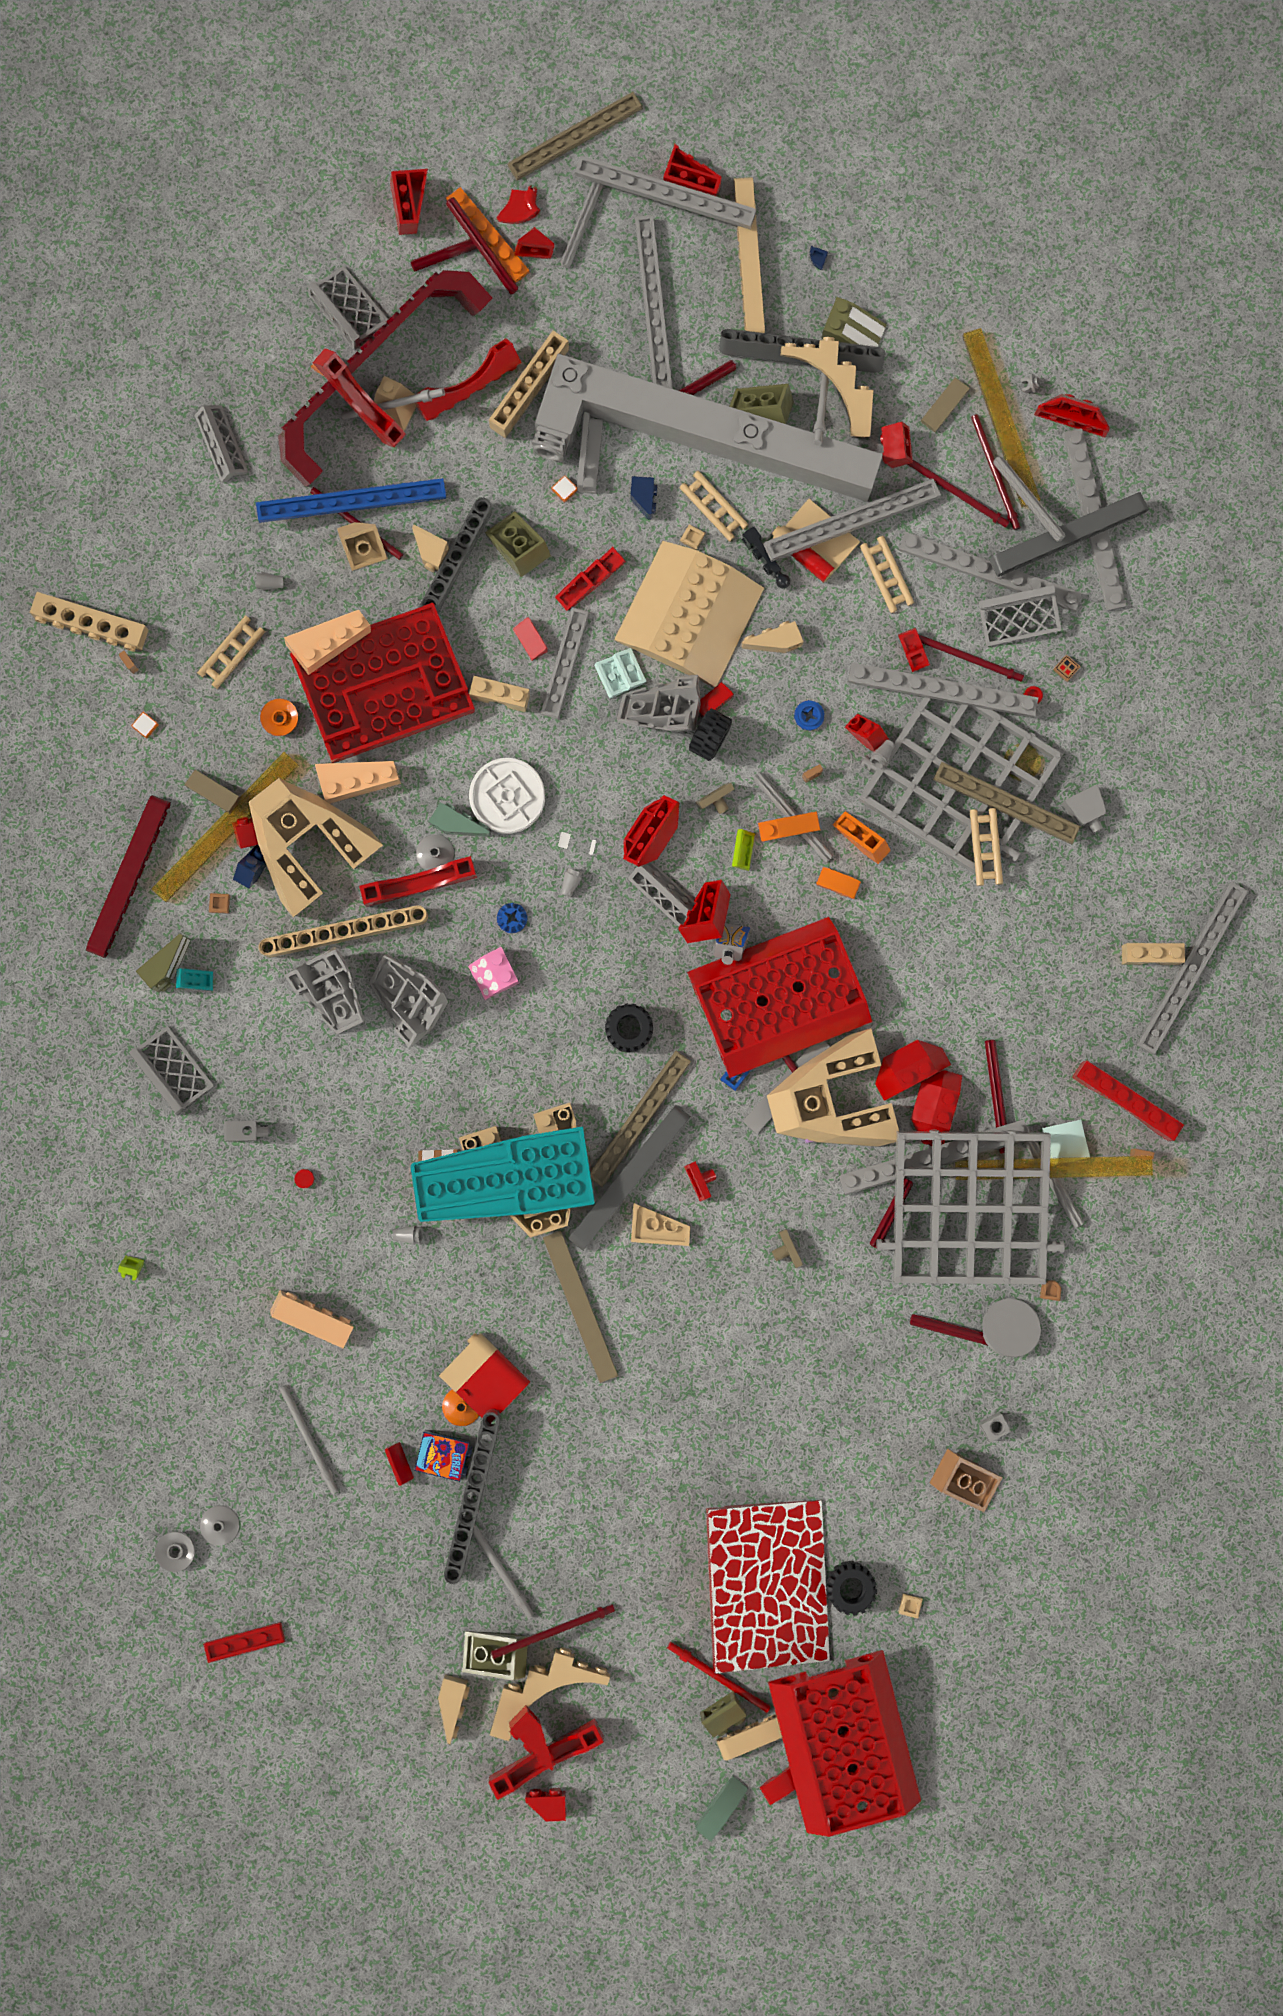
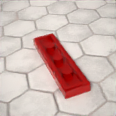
M278 1622L204 1642L203 1645L207 1662L210 1663L284 1643L285 1637L282 1624Z

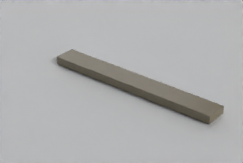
M631 92L507 163V166L516 181L637 113L643 109V106L635 93Z
M941 762L933 779L1071 845L1081 827L944 762Z
M677 1051L674 1052L590 1171L591 1180L604 1187L691 1063L689 1059Z
M561 1230L543 1237L599 1382L602 1383L617 1377V1371Z

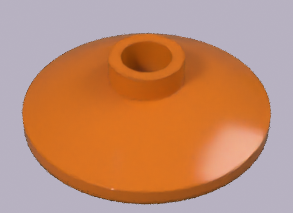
M273 699L262 708L260 721L263 728L269 734L285 736L291 733L297 726L298 712L290 701ZM279 716L284 717V720L282 722L277 721V718Z
M453 1389L445 1396L442 1409L445 1418L450 1423L456 1426H467L478 1418L479 1415ZM458 1404H464L465 1409L460 1411Z

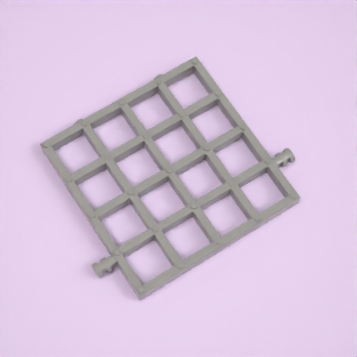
M924 697L895 741V748L892 751L888 764L900 746L917 755L925 762L912 782H910L887 766L881 769L875 767L866 755L860 766H865L868 771L871 770L875 774L858 801L976 875L975 863L958 853L972 830L971 819L947 805L955 790L949 788L941 801L917 786L930 764L938 769L941 762H944L937 758L936 755L948 736L950 735L973 750L961 771L967 773L980 754L1003 769L993 786L1000 788L1010 773L1033 788L1026 799L1031 804L1063 754L1036 738L1035 734L1028 733L990 709L961 704L950 723H947L925 709L931 698ZM967 707L992 721L979 742L955 728ZM919 717L943 731V734L930 753L906 738ZM997 725L1022 740L1009 761L985 747ZM1027 744L1052 759L1039 780L1015 765ZM881 775L906 789L893 811L869 797L870 792ZM911 794L936 808L923 830L898 815ZM983 803L977 810L978 816L983 815L988 805ZM941 813L966 827L953 849L928 834ZM1015 818L1003 837L999 838L1000 853L1005 854L1006 858H1011L1013 862L1017 860L1021 852H1016L1013 847H1008L1006 844L1021 822ZM979 825V834H991L990 831ZM987 860L983 866V872H989L994 864L993 860Z
M936 1129L930 1131H897L894 1241L877 1239L876 1243L877 1251L882 1249L885 1251L894 1250V1283L1046 1284L1047 1251H1051V1253H1056V1251L1064 1253L1065 1250L1064 1241L1047 1242L1051 1134L1044 1132H1017L1015 1130H1008V1132H949ZM905 1140H933L932 1167H904ZM941 1140H969L968 1168L940 1167ZM978 1140L1005 1141L1004 1168H977ZM1014 1141H1041V1168H1013ZM904 1176H932L931 1203H903ZM940 1176H968L967 1203H940ZM977 1176L1004 1177L1003 1204L976 1203ZM1013 1177H1040L1039 1204H1012ZM903 1212H931L930 1238H902ZM939 1212H967L966 1239H939ZM976 1212L1003 1213L1002 1239H975ZM1012 1213H1039L1038 1240L1011 1239ZM902 1247L930 1248L929 1274H901ZM938 1248H966L965 1274H938ZM975 1248H1002L1001 1275L974 1274ZM1011 1248L1038 1249L1037 1275H1010Z

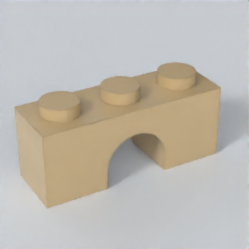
M474 676L469 695L473 700L485 703L490 701L506 705L507 708L526 712L530 691L527 688Z
M1126 943L1122 945V965H1142L1147 963H1160V965L1185 963V943Z

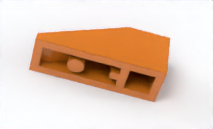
M817 811L758 823L762 842L820 830Z
M846 811L833 823V826L877 864L891 851L884 838Z

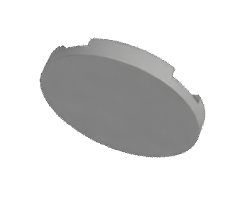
M1000 1300L989 1307L983 1317V1337L987 1345L1001 1356H1024L1033 1350L1039 1341L1041 1334L1039 1318L1028 1304L1020 1300Z

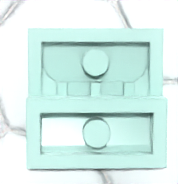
M631 648L615 653L613 657L596 662L594 665L609 698L616 697L646 683V679Z
M1081 1120L1042 1128L1044 1133L1051 1134V1166L1090 1157Z

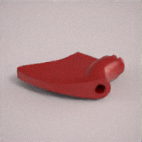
M530 185L526 191L512 189L508 203L497 215V221L507 224H518L535 218L540 213V209L536 205L537 187L534 186L532 188V185Z

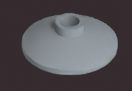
M429 835L418 844L416 858L422 868L429 870L453 861L454 849L447 838L441 835ZM433 849L438 850L435 856L431 855Z
M214 1506L208 1509L202 1516L200 1531L203 1538L210 1544L216 1546L226 1545L236 1537L239 1531V1520L232 1509L226 1506ZM216 1523L221 1524V1530L215 1528Z
M174 1531L165 1534L159 1539L155 1548V1557L158 1564L170 1572H179L186 1569L193 1561L195 1555V1547L192 1540L182 1532ZM174 1547L179 1548V1554L173 1552Z

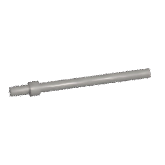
M823 372L817 422L814 424L813 431L815 433L814 444L816 446L822 444V436L825 433L824 418L829 378Z
M444 388L431 391L427 389L419 394L377 405L382 410H388L420 401L428 402L432 401V398L444 396L445 390ZM354 410L341 413L343 420L359 417Z
M287 1386L280 1388L279 1390L321 1472L322 1480L326 1482L331 1494L338 1492L339 1490L332 1478L334 1475L331 1469L327 1468Z
M469 1514L465 1516L466 1519H472ZM475 1525L474 1537L513 1595L515 1604L520 1606L527 1618L532 1617L534 1613L526 1602L527 1598L523 1593H520L483 1534Z

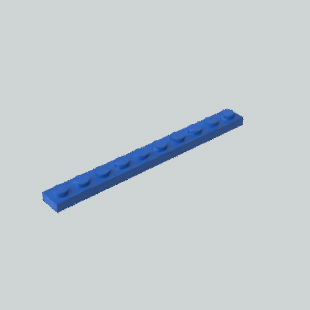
M441 478L255 503L259 523L441 500L446 499L444 480Z

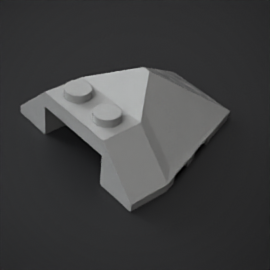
M679 676L674 678L675 681L667 684L660 682L657 683V687L648 690L644 687L623 694L617 722L675 732L696 730L701 705L699 676Z
M336 947L308 960L284 975L293 991L298 996L301 994L308 1001L307 1005L311 1009L314 1007L321 1014L320 1018L336 1034L365 1021L348 965Z
M387 954L383 955L369 981L379 1002L384 1003L388 1011L386 1013L388 1018H392L396 1025L395 1031L409 1048L414 1046L434 1028L448 1004L444 993L431 979Z

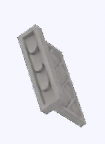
M344 266L319 282L315 283L313 281L308 285V295L353 350L357 349L361 342L372 336L380 327L388 325L386 323L388 318ZM342 273L348 278L347 283L337 282L336 279ZM332 285V293L323 291L321 287ZM335 286L346 288L345 295L335 293ZM348 289H357L359 296H349ZM334 298L344 299V307L335 305L333 303ZM347 300L358 302L357 309L346 307ZM360 302L368 303L370 311L359 309ZM345 312L356 313L355 320L347 319ZM358 314L369 315L368 323L358 321ZM371 316L380 317L382 322L379 324L371 323ZM357 326L368 327L367 332L363 335H360L356 328Z
M1054 585L978 601L986 647L1062 631ZM1051 598L1052 607L1049 612L1039 606L1043 599ZM1025 603L1035 606L1030 616L1021 611ZM1006 607H1012L1016 610L1011 620L1002 615ZM1037 608L1046 613L1041 623L1031 618ZM993 611L998 616L991 624L985 620L984 612ZM1018 613L1028 618L1022 627L1013 622ZM1048 616L1055 619L1056 628L1048 629L1043 626ZM999 617L1009 622L1004 631L994 626ZM1029 620L1039 625L1034 633H1029L1024 629ZM1011 624L1020 629L1015 637H1010L1005 633ZM992 628L1001 633L998 640L989 642L988 633Z
M168 1026L139 1047L129 1051L130 1056L176 1115L180 1114L186 1107L214 1087ZM167 1032L171 1037V1044H159L160 1037ZM147 1046L156 1047L154 1057L146 1056L142 1050ZM159 1047L170 1048L168 1059L157 1057ZM172 1049H180L183 1052L182 1060L171 1059ZM157 1060L168 1062L166 1072L157 1071L155 1068ZM170 1062L181 1063L180 1074L169 1072ZM184 1064H191L195 1067L194 1075L183 1074ZM168 1075L179 1077L178 1087L167 1084ZM182 1077L193 1078L192 1089L181 1088ZM196 1079H203L208 1084L203 1090L194 1089ZM180 1090L191 1092L190 1099L184 1104L179 1099Z

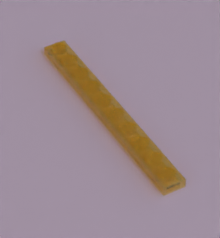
M979 328L963 333L962 337L1004 459L1040 502L1041 499L982 329ZM1017 494L1021 508L1026 507L1025 502Z
M283 752L240 796L241 800L232 813L225 812L151 889L167 903L234 834L232 823L237 822L239 818H249L251 816L249 801L278 778L285 781L299 765Z
M1151 1155L1050 1158L1049 1178L1153 1175ZM1041 1158L1014 1159L1013 1168H1041ZM1005 1159L977 1160V1168H1004ZM968 1160L955 1162V1167L968 1168ZM955 1176V1180H968V1176ZM977 1176V1180L1004 1179V1177ZM1013 1177V1179L1040 1178V1177Z

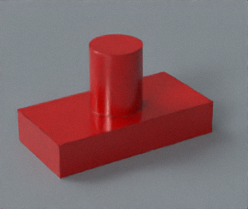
M696 1161L684 1166L699 1201L712 1197L706 1184L716 1180V1174L713 1169L701 1173Z

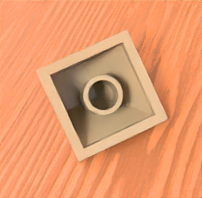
M384 376L376 391L374 402L379 404L415 394L401 383ZM415 403L383 411L405 431L417 406Z
M354 522L337 528L352 571L387 559L376 524Z
M413 525L412 529L423 564L425 565L424 567L431 572L438 571L449 551L448 542Z

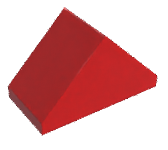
M534 227L518 239L514 254L515 256L551 259L555 245Z

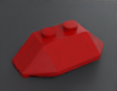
M1060 394L1038 405L1034 416L1072 428H1082L1085 432L1104 438L1110 430L1098 405L1093 404L1090 400L1077 399L1071 394Z
M663 795L659 800L652 802L642 810L624 838L623 859L640 867L659 858L678 828L680 804L678 801Z
M915 1040L883 1058L875 1085L885 1101L947 1068L951 1063L941 1047Z
M943 1070L921 1082L910 1119L916 1131H930L932 1129L950 1131L960 1096L962 1075ZM921 1140L923 1144L933 1146V1140Z

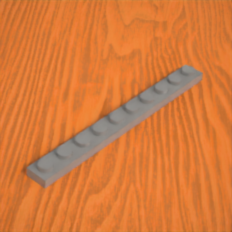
M582 155L575 170V176L747 229H751L756 215L755 208Z
M653 215L635 217L652 383L672 389Z
M1081 428L1064 432L1063 438L1082 514L1085 516L1101 509L1102 506ZM1108 530L1090 537L1089 542L1106 611L1125 608L1126 602Z
M934 479L766 541L764 547L772 562L939 499L941 494Z
M908 532L904 533L898 550L1018 593L1054 585L1057 606L1076 612L1082 596L1080 592L1017 570L997 577L990 561ZM1051 598L1043 599L1044 602L1052 604Z
M852 662L847 682L1032 718L1035 717L1038 703L1037 697Z
M1232 881L1228 884L1187 955L1185 963L1182 964L1136 1045L1152 1055L1156 1053L1246 896L1247 890Z
M1020 1120L984 1132H1008V1130L1028 1132L1025 1121ZM955 1140L942 1144L941 1166L967 1159L969 1155V1140ZM978 1140L977 1155L1005 1147V1141ZM932 1148L904 1156V1167H932ZM896 1159L840 1175L839 1179L844 1195L895 1181Z

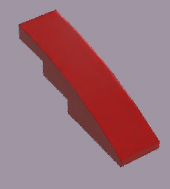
M615 547L610 548L584 572L581 571L555 598L566 611H569L571 607H574L607 580L626 560Z

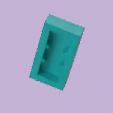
M176 969V988L213 991V971Z

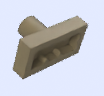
M727 782L696 801L699 809H703L713 803L718 813L721 814L729 809L723 796L735 789L731 783Z
M784 1229L778 1232L784 1245L771 1251L776 1262L789 1256L795 1268L802 1266V1261L787 1230Z

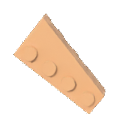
M356 610L284 637L286 646L309 675L369 634L371 627L363 614Z
M394 761L315 764L324 799L330 804L401 784Z
M279 1291L270 1310L273 1318L344 1348L353 1330L350 1319L344 1316L338 1318L332 1315L333 1312L326 1308L321 1310L308 1300L303 1301L290 1292Z

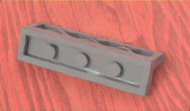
M203 405L195 414V418L220 481L227 482L235 475H246L248 473L247 467L222 405ZM218 411L220 420L213 416L212 412ZM219 427L226 432V437L220 433ZM226 444L233 449V454L226 449ZM232 461L236 462L240 469H234Z
M584 412L577 491L579 493L596 494L603 420L590 419V413Z
M650 862L636 867L628 877V880L677 926L684 924L679 919L678 913H683L686 916L688 910L693 909L695 902L658 866ZM638 872L644 877L645 882H640L635 878ZM650 887H655L659 895L652 894ZM664 900H669L672 903V908H667Z

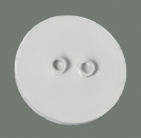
M500 758L487 763L476 773L470 785L469 801L475 817L479 822L486 825L488 829L497 833L512 834L527 829L539 818L545 804V789L540 775L532 766L519 759Z

